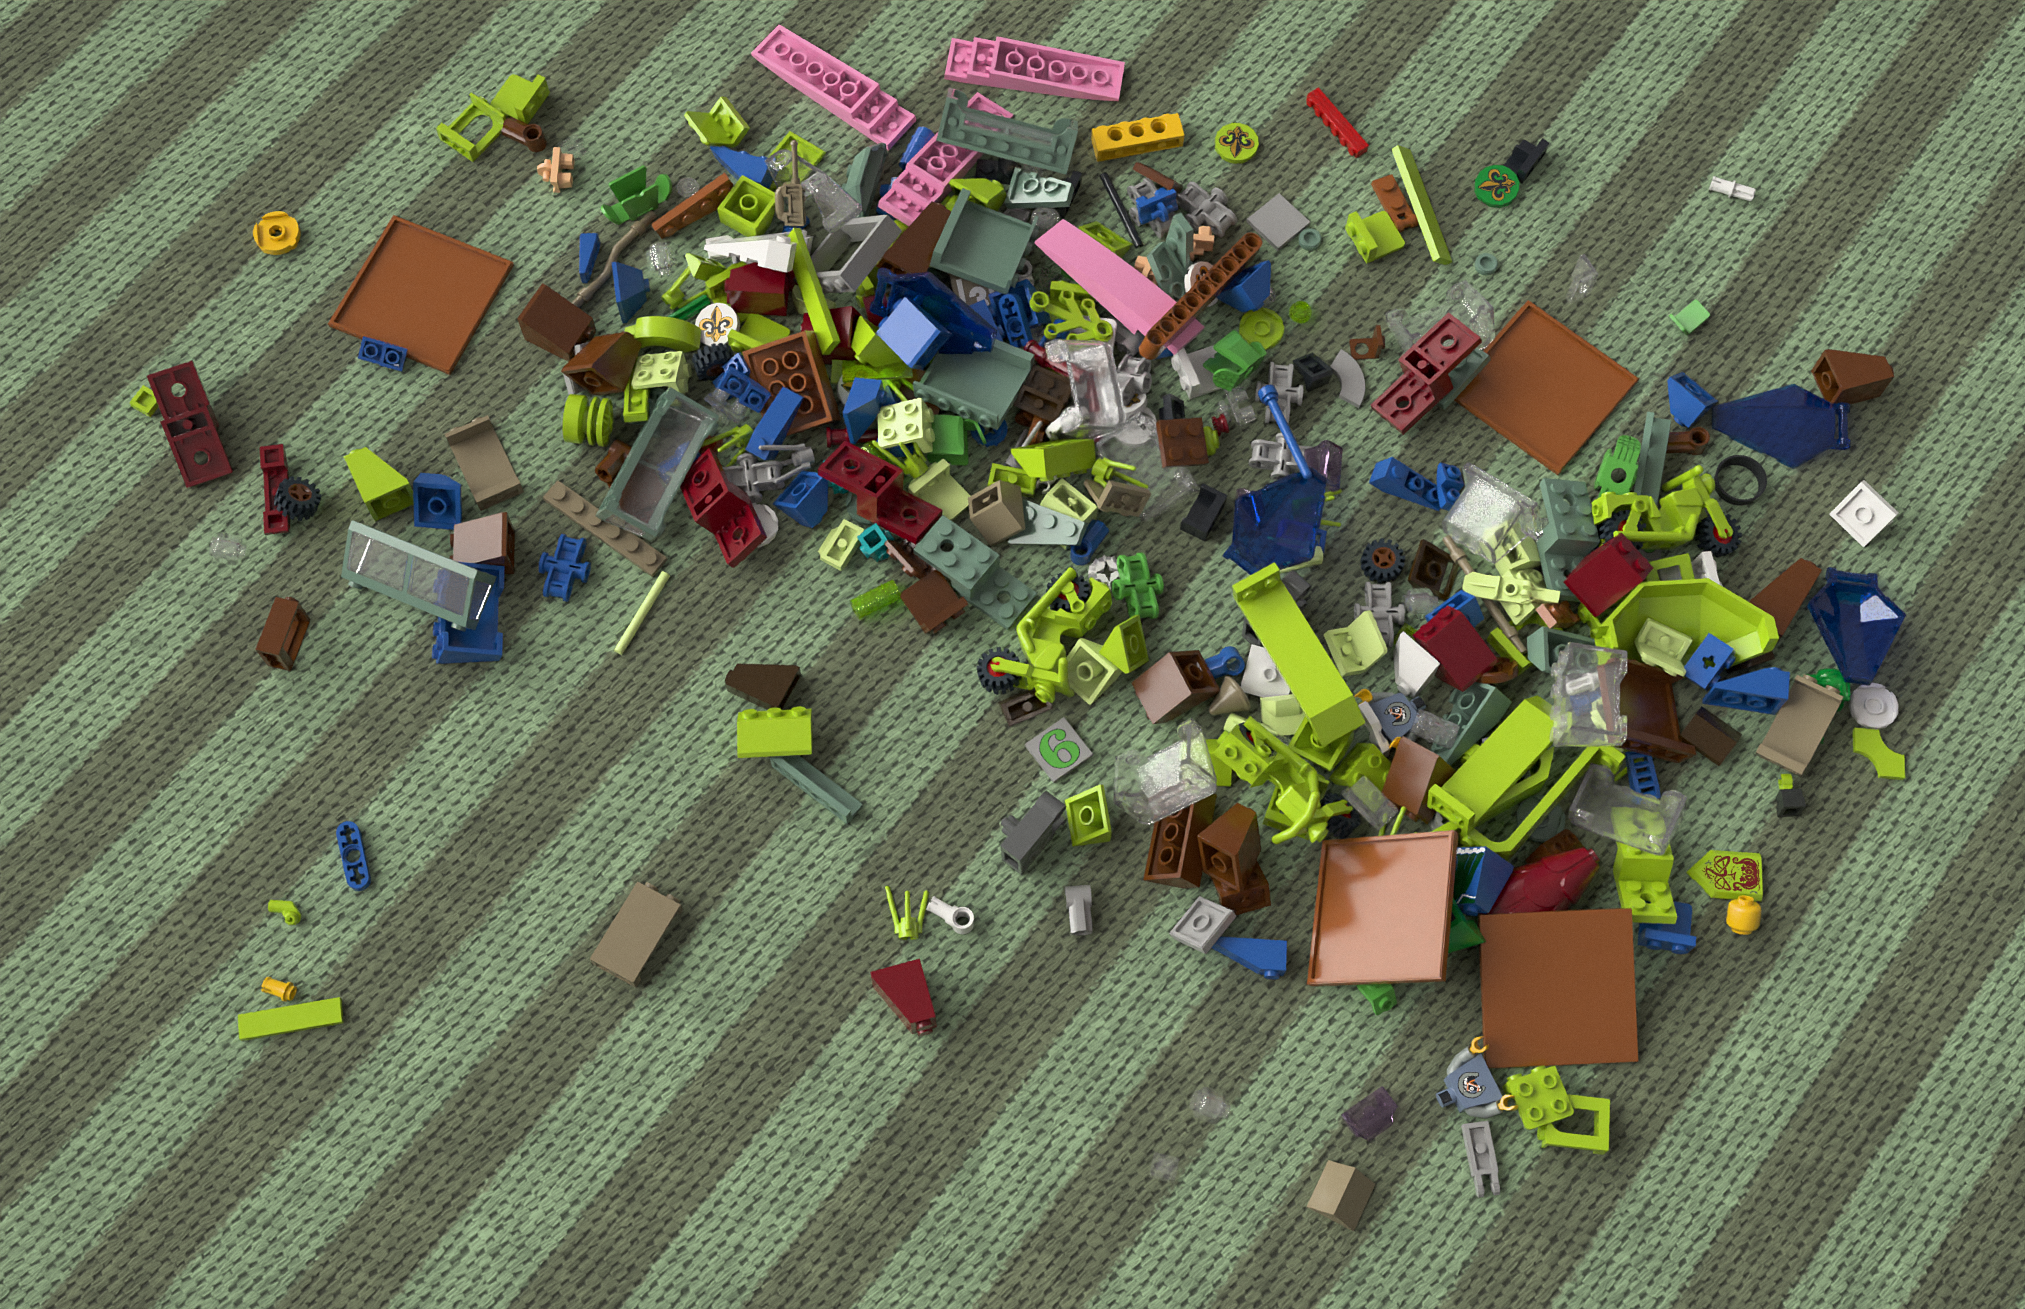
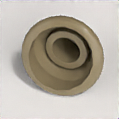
M1226 676L1220 687V692L1215 696L1209 708V713L1211 715L1249 711L1251 705L1239 684L1233 678Z

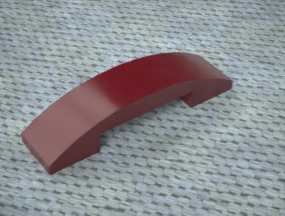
M284 444L261 446L260 466L263 471L265 511L263 512L264 534L287 533L290 530V515L283 516V510L278 512L277 506L274 505V497L280 482L285 478L289 480Z

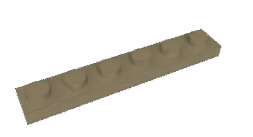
M557 481L543 496L544 501L651 577L667 561L666 556L635 534L597 518L595 515L599 509L560 481Z

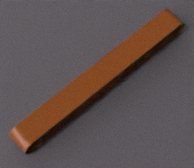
M1246 233L1147 332L1139 346V352L1142 357L1149 360L1156 359L1253 261L1262 246V239L1257 234Z

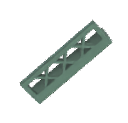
M1647 412L1634 492L1637 495L1652 496L1657 506L1671 420L1655 418L1654 412Z
M799 755L770 757L771 765L774 769L847 825L863 807L861 802Z

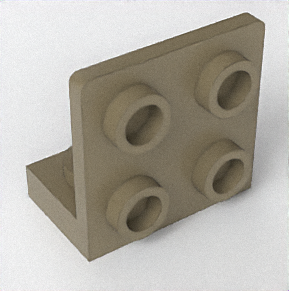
M1085 479L1083 483L1100 510L1104 512H1117L1123 516L1139 517L1151 496L1147 488L1110 480L1105 488L1093 480Z

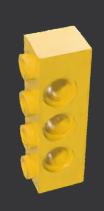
M1178 113L1164 114L1154 118H1142L1137 121H1124L1115 125L1098 126L1092 129L1091 141L1097 162L1182 147L1184 132Z

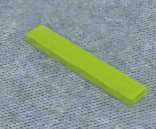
M1397 145L1392 148V152L1432 260L1442 265H1448L1452 263V259L1410 149Z
M793 228L787 236L791 238V242L797 243L793 271L822 355H830L839 344L840 339L800 228Z

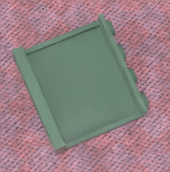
M962 188L933 251L930 266L1006 295L1010 287H1016L1019 279L1017 271L1022 272L1026 259L1023 257L1030 254L1033 243L1030 242L1031 239L1036 240L1040 227L1036 226L1039 217L1035 216L1033 223L1029 224L968 201L971 191Z
M951 322L947 330L952 335L941 347L921 381L913 382L914 397L922 398L924 402L934 404L945 411L949 410L964 419L976 421L984 427L998 430L1015 402L1022 384L1025 385L1032 366L1035 364V354Z

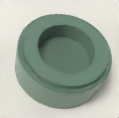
M1305 229L1299 235V245L1305 250H1316L1321 244V234L1315 229Z
M1483 253L1476 258L1474 266L1478 273L1488 276L1496 271L1498 261L1492 254Z

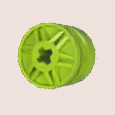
M570 394L566 400L563 413L562 431L564 441L582 444L587 434L589 445L594 446L597 443L598 446L606 447L609 443L614 423L612 400L610 398L600 400L599 397H594L589 407L587 396Z

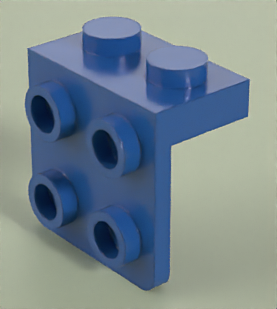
M1673 901L1677 913L1676 924L1639 923L1637 945L1646 946V948L1652 950L1663 949L1675 954H1688L1696 946V936H1690L1692 906L1687 903Z

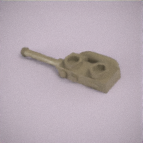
M792 140L790 145L792 147L793 178H791V182H784L783 186L777 188L775 192V212L778 219L785 222V226L806 225V196L804 195L806 186L798 178V142ZM784 197H788L789 211L786 212L784 211Z

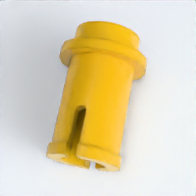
M266 977L262 983V992L280 997L284 1002L287 1000L292 1001L297 992V987L292 982L284 983L271 977Z

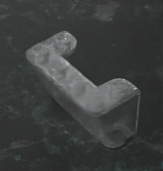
M787 149L779 150L764 160L777 188L783 186L784 182H791V178H793L792 151ZM798 156V178L802 182V188L806 190L804 192L806 196L805 203L811 198L815 199L823 217L822 225L824 229L833 234L851 219L857 217L863 209L862 205L829 175ZM784 197V203H786L787 205L788 197Z
M1568 642L1565 649L1560 651L1557 663L1554 662L1551 668V677H1554L1551 698L1554 699V705L1551 708L1550 719L1554 720V724L1550 731V742H1553L1554 747L1623 745L1627 739V716L1622 715L1619 719L1620 683L1627 673V651Z
M1591 763L1571 804L1568 818L1572 824L1581 829L1650 854L1663 855L1685 816L1688 796L1683 795L1679 791L1670 790L1663 792L1661 799L1658 800L1652 795H1644L1633 791L1627 786L1614 784V774L1609 767Z

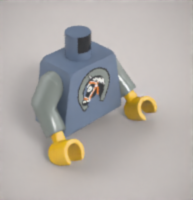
M1362 689L1354 695L1355 698L1359 697L1362 700L1359 704L1366 701L1380 721L1382 726L1381 733L1387 739L1390 750L1394 747L1397 749L1402 736L1415 742L1420 731L1418 725L1421 718L1418 713L1426 708L1421 697L1417 696L1408 701L1403 693L1370 692L1367 689Z
M1479 1036L1473 1039L1472 1046L1468 1045L1455 1055L1447 1068V1077L1444 1079L1447 1089L1436 1093V1098L1442 1108L1455 1103L1459 1113L1466 1112L1469 1116L1487 1119L1503 1113L1504 1109L1515 1111L1518 1105L1508 1106V1100L1515 1096H1502L1482 1054L1477 1055V1052H1484L1489 1048V1044L1483 1049L1478 1046V1040L1483 1038V1036Z

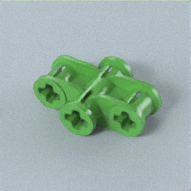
M1142 552L1128 557L1119 555L1117 558V570L1120 579H1114L1112 582L1113 597L1116 600H1122L1125 597L1130 618L1134 615H1139L1140 618H1157L1159 606L1155 594H1162L1164 589L1161 575L1157 573L1150 577L1147 559Z

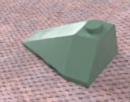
M1542 626L1527 637L1528 660L1542 672L1563 677L1598 673L1597 664L1602 661L1598 659L1593 638L1553 628L1550 629Z
M1475 682L1464 692L1455 688L1448 701L1454 704L1450 715L1444 714L1441 722L1445 723L1444 733L1436 735L1430 751L1439 755L1451 766L1492 729L1512 703L1496 687Z

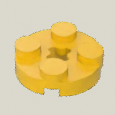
M282 211L267 213L261 217L262 221L259 224H255L253 237L258 247L264 253L281 255L297 247L301 237L300 227L297 221L288 216L287 213ZM275 230H280L281 235L277 237L272 236V234H275Z

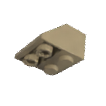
M999 480L968 497L970 519L990 546L997 545L1025 530L1020 486Z

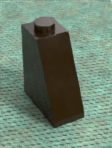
M736 664L734 670H729L726 675V688L728 692L766 710L770 708H780L782 710L801 676V670L796 665Z

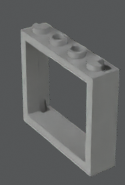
M888 215L838 221L811 255L823 294L856 291L902 232ZM863 241L840 271H829L851 242Z

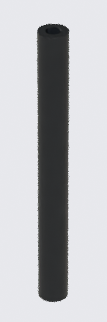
M1102 173L1100 179L1134 247L1137 249L1139 245L1140 247L1144 246L1108 173Z

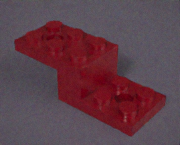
M1448 312L1398 359L1404 374L1371 404V408L1404 435L1454 388L1449 373L1482 343L1481 337ZM1446 340H1454L1451 346H1443ZM1402 401H1409L1408 406L1405 408H1399L1398 404Z
M191 360L146 375L164 420L160 421L186 487L188 488L232 473V466L216 427H219L218 421L194 361ZM180 383L185 387V394L182 397H177L173 394L172 387L174 384ZM198 451H203L208 455L206 464L202 465L196 462L195 454Z
M844 441L818 468L819 476L857 495V515L874 524L877 523L878 526L915 545L942 517V509L903 490V469L847 441ZM852 466L856 467L855 469H847V468H845V467H852ZM911 515L915 517V518H913V519H907V518H905V517H908V516H911Z
M708 448L692 463L680 488L694 521L715 535L727 565L735 568L754 549L762 544L767 535L748 494L728 481L716 452Z

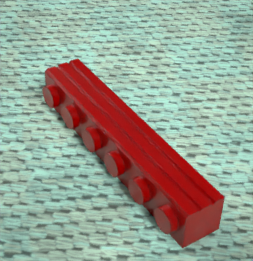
M1319 87L1307 94V105L1313 107L1316 116L1321 117L1324 125L1331 128L1332 134L1338 136L1341 145L1348 148L1351 156L1354 155L1358 158L1367 152L1369 145Z

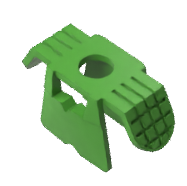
M642 165L609 183V187L619 203L613 206L603 204L600 208L611 222L618 225L629 219L632 221L637 220V217L650 210L657 209L658 204L669 199L672 192L671 180L668 175L660 174L655 184L646 188V167Z
M1232 330L1213 346L1217 353H1215L1214 358L1210 357L1203 363V367L1213 373V383L1217 387L1231 391L1258 369L1267 353L1260 342L1256 341L1249 344L1236 330Z
M934 415V422H931L935 434V441L932 442L933 451L924 454H928L927 459L929 463H938L944 458L951 465L966 466L969 463L967 430H977L983 445L987 443L978 422L964 419L961 416Z
M1628 435L1619 436L1613 456L1612 449L1610 448L1604 454L1594 485L1595 490L1601 488L1598 498L1605 492H1616V495H1623L1631 491L1637 478V459L1641 449V443L1636 438ZM1616 468H1622L1626 472V479L1621 483H1616L1611 479V473Z

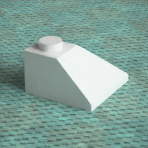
M1403 631L1393 650L1395 683L1398 685L1397 688L1405 696L1410 695L1414 699L1433 679L1440 663Z

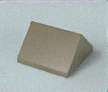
M1328 1160L1307 1204V1208L1354 1231L1375 1183L1354 1167Z

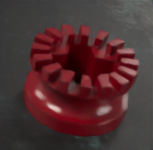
M1223 413L1218 418L1215 416L1211 418L1212 425L1216 426L1214 429L1217 431L1218 436H1221L1222 432L1225 434L1229 433L1228 423Z

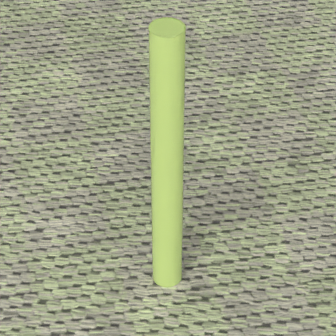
M661 572L614 649V652L623 655L670 577L668 573Z

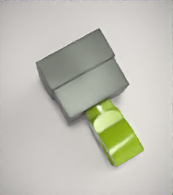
M1781 774V779H1778L1780 791L1776 796L1777 817L1800 816L1806 807L1802 789H1793L1791 774Z

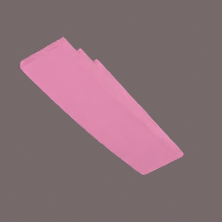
M778 25L751 53L755 59L784 81L877 144L886 143L888 151L916 122L915 115L900 107L897 99L880 90L878 83L781 25Z
M974 37L973 42L952 38L944 79L1071 98L1119 101L1125 62L1002 37H996V41Z
M978 92L968 101L967 107L999 116L1002 114L1007 118L1013 117L1012 113ZM964 121V123H966V124L978 126V127H981V128H985V129H989V130H993V131H997V132H1001V131H1002V130H998V129L986 127V126H983V125H979V124H975V123H971V122ZM937 132L907 163L906 169L893 182L892 188L879 200L878 207L907 226H910L931 201L941 203L952 191L949 185L950 180L962 179L984 153L936 141Z
M1064 219L1034 243L1134 335L1140 331L1146 336L1147 332L1177 303L1119 256ZM1195 319L1167 348L1176 355L1202 332L1204 326Z

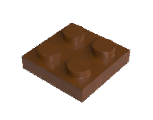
M1202 417L1159 420L1156 422L1162 468L1202 466L1209 463Z

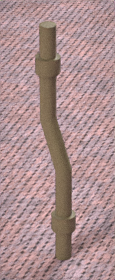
M650 210L640 221L637 220L630 226L631 230L613 246L603 272L587 288L583 287L577 293V297L571 302L579 308L593 298V294L611 277L613 272L612 262H617L620 252L637 236L640 237L646 231V227L657 217L653 211Z
M1450 535L1445 536L1442 541L1450 551V557L1454 563L1459 564L1466 575L1475 572L1467 561V555L1464 550L1456 545ZM1482 599L1488 611L1503 631L1502 633L1522 655L1527 653L1528 650L1518 637V631L1514 626H1510L1494 600Z

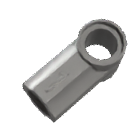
M1112 316L1107 317V319H1113L1117 322L1114 344L1117 345L1118 350L1131 354L1134 357L1139 351V346L1145 336L1140 331L1134 335Z
M1090 885L1066 886V909H1069L1071 935L1092 934Z

